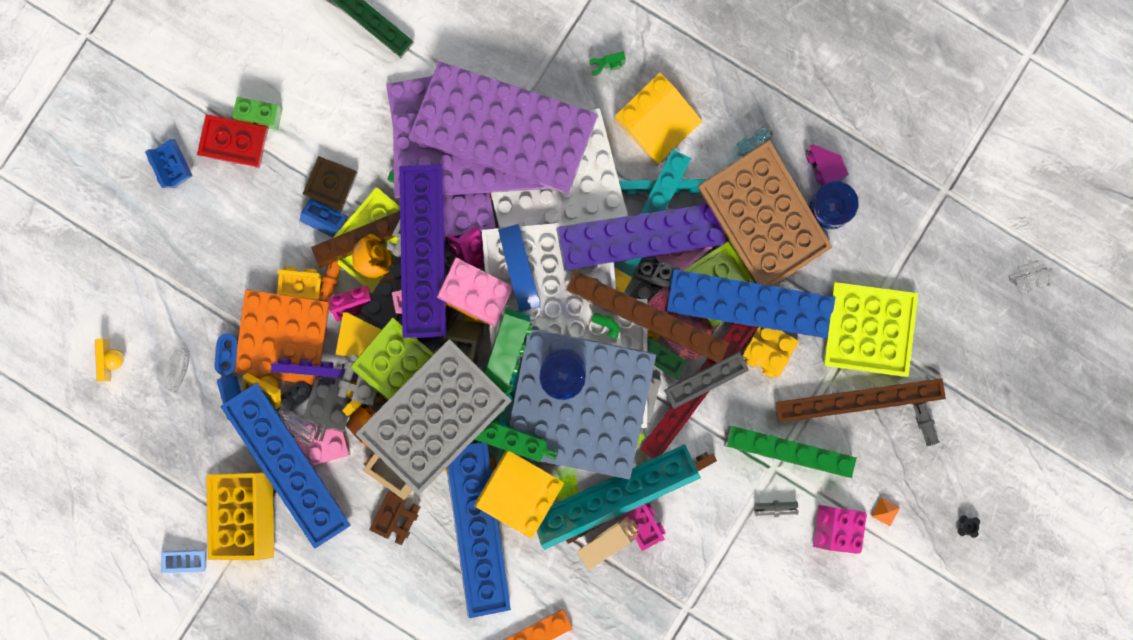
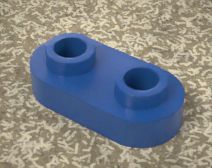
M226 333L221 335L216 343L214 367L216 372L223 376L232 375L236 369L238 338L232 334ZM227 341L232 342L231 348L226 347ZM228 361L230 363V367L228 369H225L224 363Z

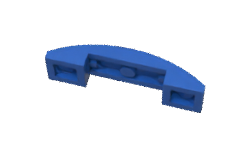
M519 224L498 229L519 311L523 312L541 307Z

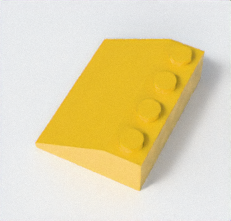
M265 473L206 475L208 560H263L274 558L273 486Z

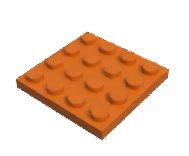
M246 289L234 373L244 375L249 373L257 377L269 375L277 380L314 385L315 379L319 380L320 376L271 372V366L274 361H278V358H290L291 362L299 363V360H312V364L321 365L329 314L328 302Z

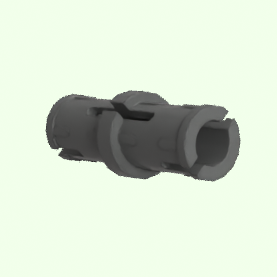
M924 402L913 406L919 421L918 428L922 430L926 446L928 447L938 444L940 441L934 428L935 421L931 419L927 403Z
M774 500L773 503H754V508L761 509L754 510L755 516L774 515V517H779L780 515H798L799 513L797 501L779 502Z

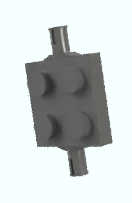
M334 377L333 382L328 383L315 379L302 419L318 427L314 437L315 440H318L321 433L319 441H323L326 430H335L342 433L345 430L349 416H346L342 410L352 400L347 395L346 398L337 396L339 391L338 384L340 380L342 381V378L337 380L338 377Z

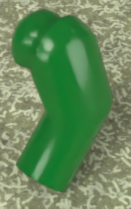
M594 313L592 323L607 327L609 329L607 336L617 339L619 332L621 333V327L611 317Z

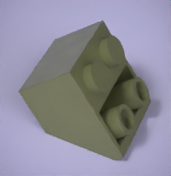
M455 320L447 332V337L443 338L434 354L450 339L476 365L484 324Z

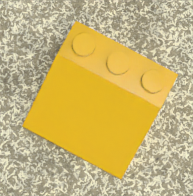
M661 73L621 109L614 119L620 128L657 165L702 123V120L677 89Z
M505 451L474 506L532 539L564 482L516 454Z

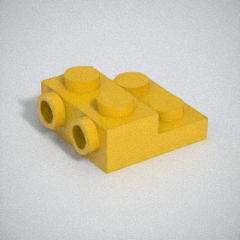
M758 327L742 353V357L747 365L753 368L758 366L763 369L762 373L767 377L773 379L775 376L778 378L789 362V358L799 341L783 331Z

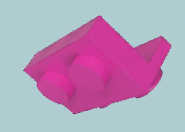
M471 228L459 238L451 234L447 237L450 243L449 249L455 258L478 269L485 265L483 240L477 228Z
M368 285L327 298L329 311L333 313L336 322L342 320L343 312L353 316L362 314L360 311L365 303L371 301V292Z
M650 503L622 514L623 518L628 516L630 520L632 519L636 523L639 535L635 539L642 551L665 540L663 535L666 532L660 522L656 524L652 516L656 514Z

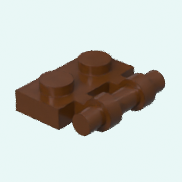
M388 491L369 530L386 539H389L392 532L398 534L395 543L403 545L405 538L408 539L410 535L409 530L413 522L417 521L421 506L413 503L411 509L407 510L404 507L408 500H403L398 495ZM400 515L406 517L402 527L396 526Z

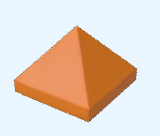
M881 497L871 516L891 526L900 507Z

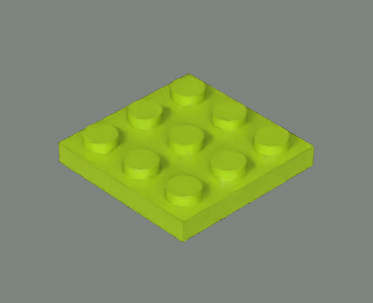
M726 242L683 270L756 283L729 242ZM704 318L710 328L721 322Z
M391 318L350 368L384 398L389 400L434 353L417 338H402V325L394 318Z

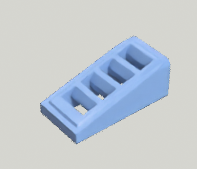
M205 550L161 551V573L205 571ZM177 555H181V568H177ZM186 555H190V567L186 568ZM194 555H199V567H194ZM168 556H172V568H168Z

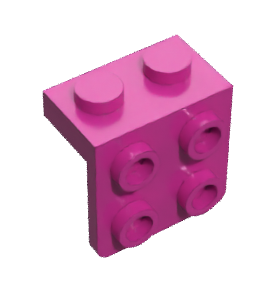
M818 505L813 547L829 551L860 554L863 547L867 518L866 512Z

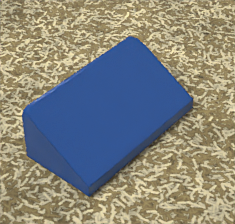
M311 198L300 214V221L332 238L343 227L348 216Z
M236 376L217 379L223 404L241 393Z

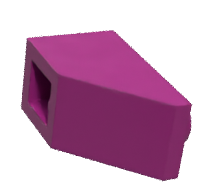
M814 144L806 149V159L810 165H813L815 170L813 173L814 178L818 184H821L822 188L845 179L849 175L841 155Z

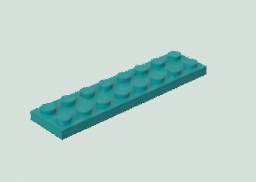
M686 444L632 468L630 479L614 476L551 505L537 530L542 548L546 550L700 479L701 477Z

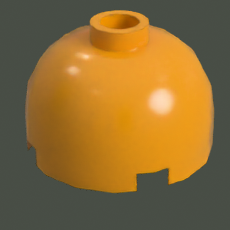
M372 234L365 236L355 244L352 250V264L354 269L368 278H378L390 271L389 266L393 260L387 246L383 248L380 244L382 240Z

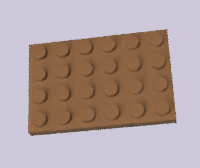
M770 140L765 141L697 186L746 269L757 284L775 286L832 248Z

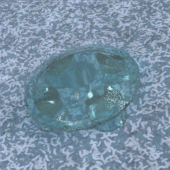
M765 127L757 129L754 132V136L749 139L744 138L736 144L738 147L737 155L744 156L767 140H770L774 135L773 131L766 130Z

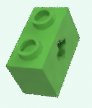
M236 97L232 117L237 121L267 126L269 129L278 130L282 109L276 104Z

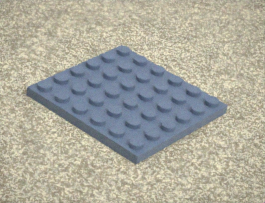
M532 329L526 339V347L509 427L544 439L547 444L546 448L558 451L556 460L543 456L540 460L541 462L630 479L656 353Z

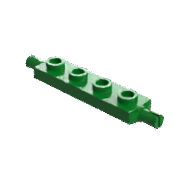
M493 421L475 438V440L538 462L543 456L556 460L558 451L546 448V440Z

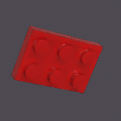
M206 114L197 155L260 168L269 128L267 126Z

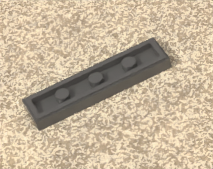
M739 351L723 359L721 363H716L670 386L664 392L672 408L675 409L749 371Z

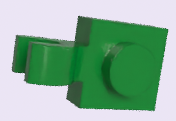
M624 51L606 55L604 58L591 59L589 61L590 65L597 64L599 66L597 70L592 71V75L597 76L601 74L604 68H610V70L622 68V65L626 62Z

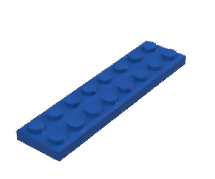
M672 269L665 312L828 339L830 317L834 311L836 297Z
M258 382L220 406L314 549L351 526L346 515Z
M484 442L470 443L446 467L467 616L468 618L509 611L511 608L498 519L474 506L491 477L487 443Z

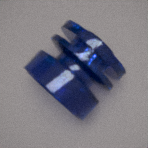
M831 181L823 185L814 194L809 206L820 227L827 230L838 229L850 222L856 215L859 208V198L849 184L841 181ZM834 203L835 209L833 211H830L829 205Z
M560 348L552 351L545 357L541 365L539 380L542 389L547 395L559 400L575 397L585 385V362L577 352L571 349ZM559 372L567 373L566 380L558 378Z

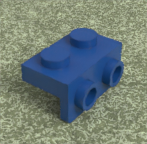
M170 139L156 149L145 151L148 162L152 166L157 181L162 188H176L193 176L176 139Z

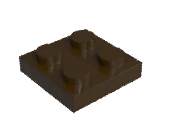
M318 156L303 195L342 211L358 172Z

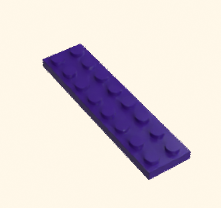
M443 165L399 166L402 338L447 337L446 302L437 298L438 292L446 278Z
M708 204L559 226L556 228L564 271L725 244L723 229Z

